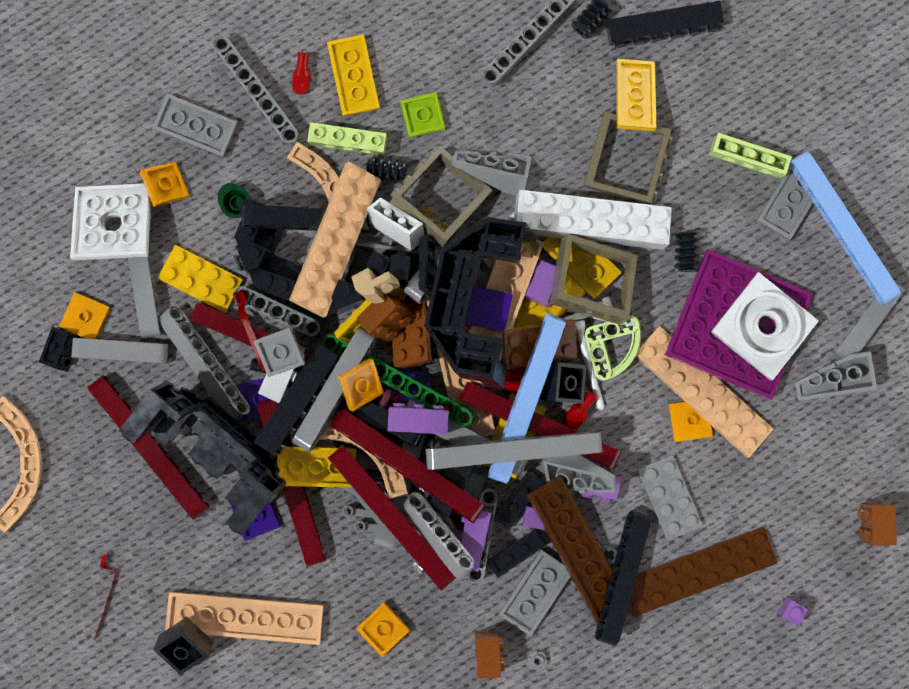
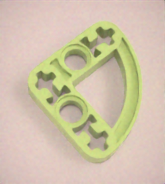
M629 316L631 322H635L636 325L633 326V330L630 327L624 328V333H621V326L612 322H605L586 329V344L594 373L599 380H608L621 374L634 361L641 343V326L636 317ZM610 324H614L617 327L615 335H610L607 332V327ZM603 326V333L606 338H603V334L596 336V340L593 337H589L592 329L594 332L602 331L600 327ZM632 333V342L628 354L618 366L612 368L605 340ZM596 348H601L604 351V356L601 359L594 356ZM606 359L607 363H603L604 369L609 370V372L606 373V377H604L603 374H599V371L602 370L601 364L596 365V362H601Z

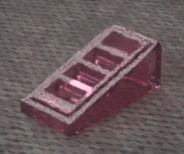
M388 387L379 403V408L389 410V407H393V403H397L401 393Z

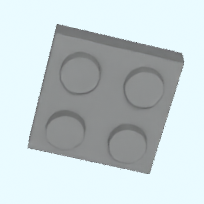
M292 327L254 340L268 377L306 363Z

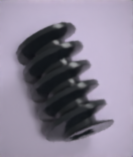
M591 0V4H588L586 9L582 10L581 15H578L576 18L577 21H573L571 26L581 37L587 39L586 34L593 36L591 29L598 30L596 23L603 24L600 18H608L605 12L612 14L613 10L604 0Z
M373 155L369 160L367 172L376 177L379 175L381 181L387 177V182L389 183L394 178L395 184H398L400 179L403 182L406 178V161H403L400 166L398 159L392 164L391 158L384 162L383 156H381L379 161H377L376 155Z
M679 232L675 234V237L680 239L675 241V245L679 246V248L675 249V253L680 255L674 257L679 262L674 264V267L679 269V272H698V269L693 268V265L699 264V262L693 260V258L699 256V254L694 252V250L699 249V246L694 245V242L700 241L694 235L699 233Z

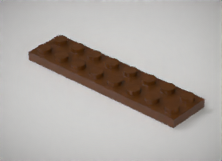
M558 475L526 495L597 625L612 569L562 476ZM630 604L627 614L633 611V608Z
M762 526L639 572L630 605L633 608V611H631L632 616L636 617L777 564L778 562L765 528Z

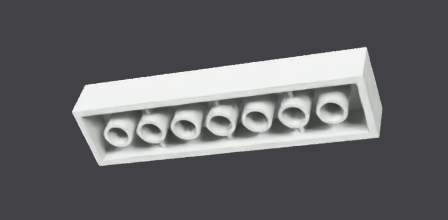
M519 190L516 195L514 221L526 222L532 233L537 236L563 238L567 234H576L580 238L592 239L598 243L664 250L669 245L671 207Z

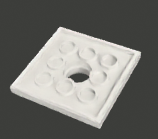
M144 183L75 187L71 260L148 257L151 199ZM111 218H121L122 225L118 230L114 232L106 231V223Z
M758 272L712 329L711 333L772 381L819 320ZM763 316H769L775 321L776 328L772 334H764L760 331L758 323Z

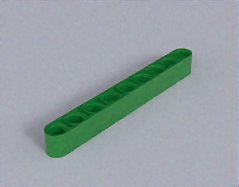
M328 334L322 339V346L338 355L339 358H341L349 344L338 339L334 334ZM332 338L336 340L334 348H331L329 345V341ZM369 353L368 359L374 360L377 373L381 365L386 369L383 376L378 373L381 382L425 405L429 409H433V405L445 406L449 402L453 406L452 412L448 413L449 420L460 426H469L474 423L476 416L470 408ZM398 374L402 377L400 385H397L394 380ZM413 384H417L419 387V392L416 395L411 391ZM430 393L436 396V401L433 404L428 401ZM463 412H467L470 415V420L467 423L461 419Z

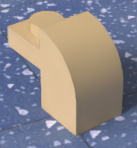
M367 268L352 276L356 291L366 300L375 304L384 302L383 295L400 286L398 279L389 271L378 277Z

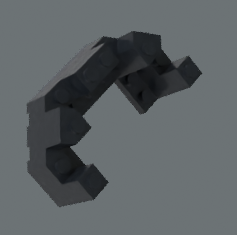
M246 197L242 206L264 204ZM241 207V210H240V212H239V214H238L241 218H242V207ZM241 219L234 235L238 244L236 248L245 271L250 274L254 287L297 305L289 299L303 266L274 254L285 229L243 227ZM358 249L345 280L339 279L332 294L333 301L325 318L330 319L361 306L365 298L356 291L352 276L369 268L379 277L389 271L391 258L372 251V254Z
M488 217L481 222L482 224L473 230L470 229L460 236L459 240L441 250L424 326L453 371L460 378L480 381L486 387L504 390L508 370L499 361L503 340L501 338L465 333L478 270L492 271L494 259L520 263L521 257L533 258L536 238L526 222Z
M168 381L150 389L119 429V432L123 434L127 441L134 444L141 440L149 431L155 437V440L164 446L172 443L186 425L193 434L200 436L201 438L188 453L194 463L201 465L208 475L216 479L221 477L231 465L239 472L238 475L241 478L225 497L229 504L237 509L225 523L229 525L233 532L241 536L286 485L284 478H280L278 475L280 469L276 461L271 460L270 453L255 445L254 441L257 437L233 418L212 398L205 395L203 398L196 396V392L184 387L179 390L174 388V384Z

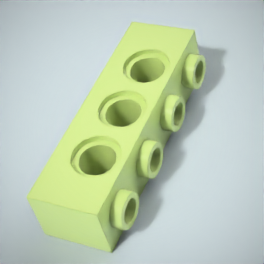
M310 122L307 141L310 146L385 156L387 135L381 132Z
M721 133L714 137L709 156L780 179L787 174L792 156Z

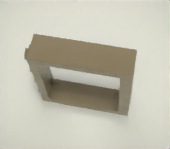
M604 112L583 188L650 205L652 201L655 202L658 194L655 188L656 184L661 182L663 173L660 172L662 165H665L668 157L665 151L666 147H670L673 136H670L671 129L656 126L655 132L648 131L663 137L647 196L594 181L610 121L617 123L616 114Z
M440 146L436 151H430L426 156L427 160L424 164L420 162L414 169L415 173L412 176L409 174L403 180L402 184L404 185L401 188L396 187L391 193L392 199L390 204L423 223L424 234L443 248L488 199L493 190L478 178L451 165L453 156ZM436 160L479 194L445 232L402 197Z
M567 234L559 243L550 304L619 325L629 320L638 255L632 254L628 250L615 249L612 245L596 243L592 239L580 238L576 234ZM571 247L625 264L619 309L564 293Z

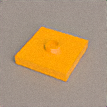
M176 162L140 171L153 207L190 197Z
M74 292L59 327L86 339H97L111 307Z
M369 358L338 376L348 408L351 411H355L384 394L373 359Z
M686 402L668 404L674 442L713 437L711 424Z
M385 601L356 627V630L381 657L411 630Z

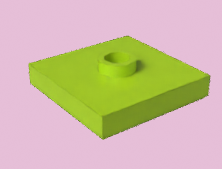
M437 92L400 101L409 139L446 130Z

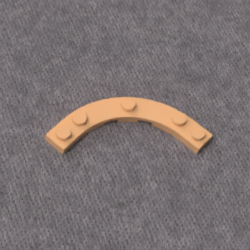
M296 142L287 159L316 178L324 189L328 202H330L339 177L323 158Z
M3 396L0 399V421L13 435L21 453L19 484H17L7 503L0 509V529L6 533L23 516L34 500L42 474V454L37 435L28 419L6 396Z
M330 420L319 441H343L363 450L378 466L389 500L408 495L403 475L331 426L334 420ZM301 424L295 426V427L297 428V431H298L299 427L301 426Z

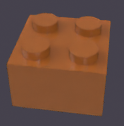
M386 293L383 295L384 302L371 303L357 319L370 335L389 342L397 336L403 327L411 322L415 314L403 299Z
M885 503L861 504V508L858 509V518L861 520L858 534L862 542L872 546L897 545L896 506Z
M498 631L475 632L477 679L501 677V672L505 671L503 656H500V652L504 651L502 636H499Z

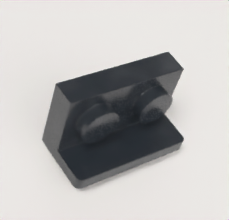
M52 326L39 363L68 372L73 359L71 357L73 338L81 337Z

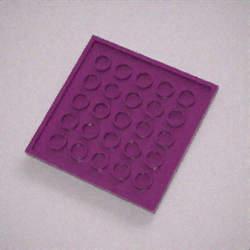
M707 249L664 355L772 400L785 365L771 381L712 334L711 331L758 272L806 311L813 294ZM763 316L759 320L758 326L761 332L772 334L775 331V321L769 316Z

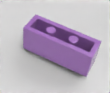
M393 403V407H389L388 431L447 434L449 410H445V406L433 405V409H426L425 405L413 404V408H407L403 403Z
M484 510L475 523L462 517L461 522L464 523L463 531L459 530L457 537L474 560V566L471 569L473 571H479L491 512Z

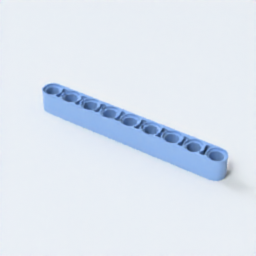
M806 151L791 160L790 167L878 302L884 306L899 297L901 292L812 155Z
M550 313L546 314L500 441L525 438L562 336L566 319ZM516 461L492 463L488 478L507 484Z

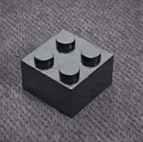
M552 362L539 400L583 404L587 365Z
M186 617L159 634L153 650L181 675L209 657L213 641Z

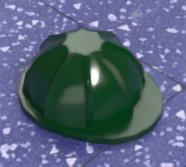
M234 183L223 185L217 194L222 212L227 217L233 219L241 218L238 214L245 198L251 199L249 193L244 188Z

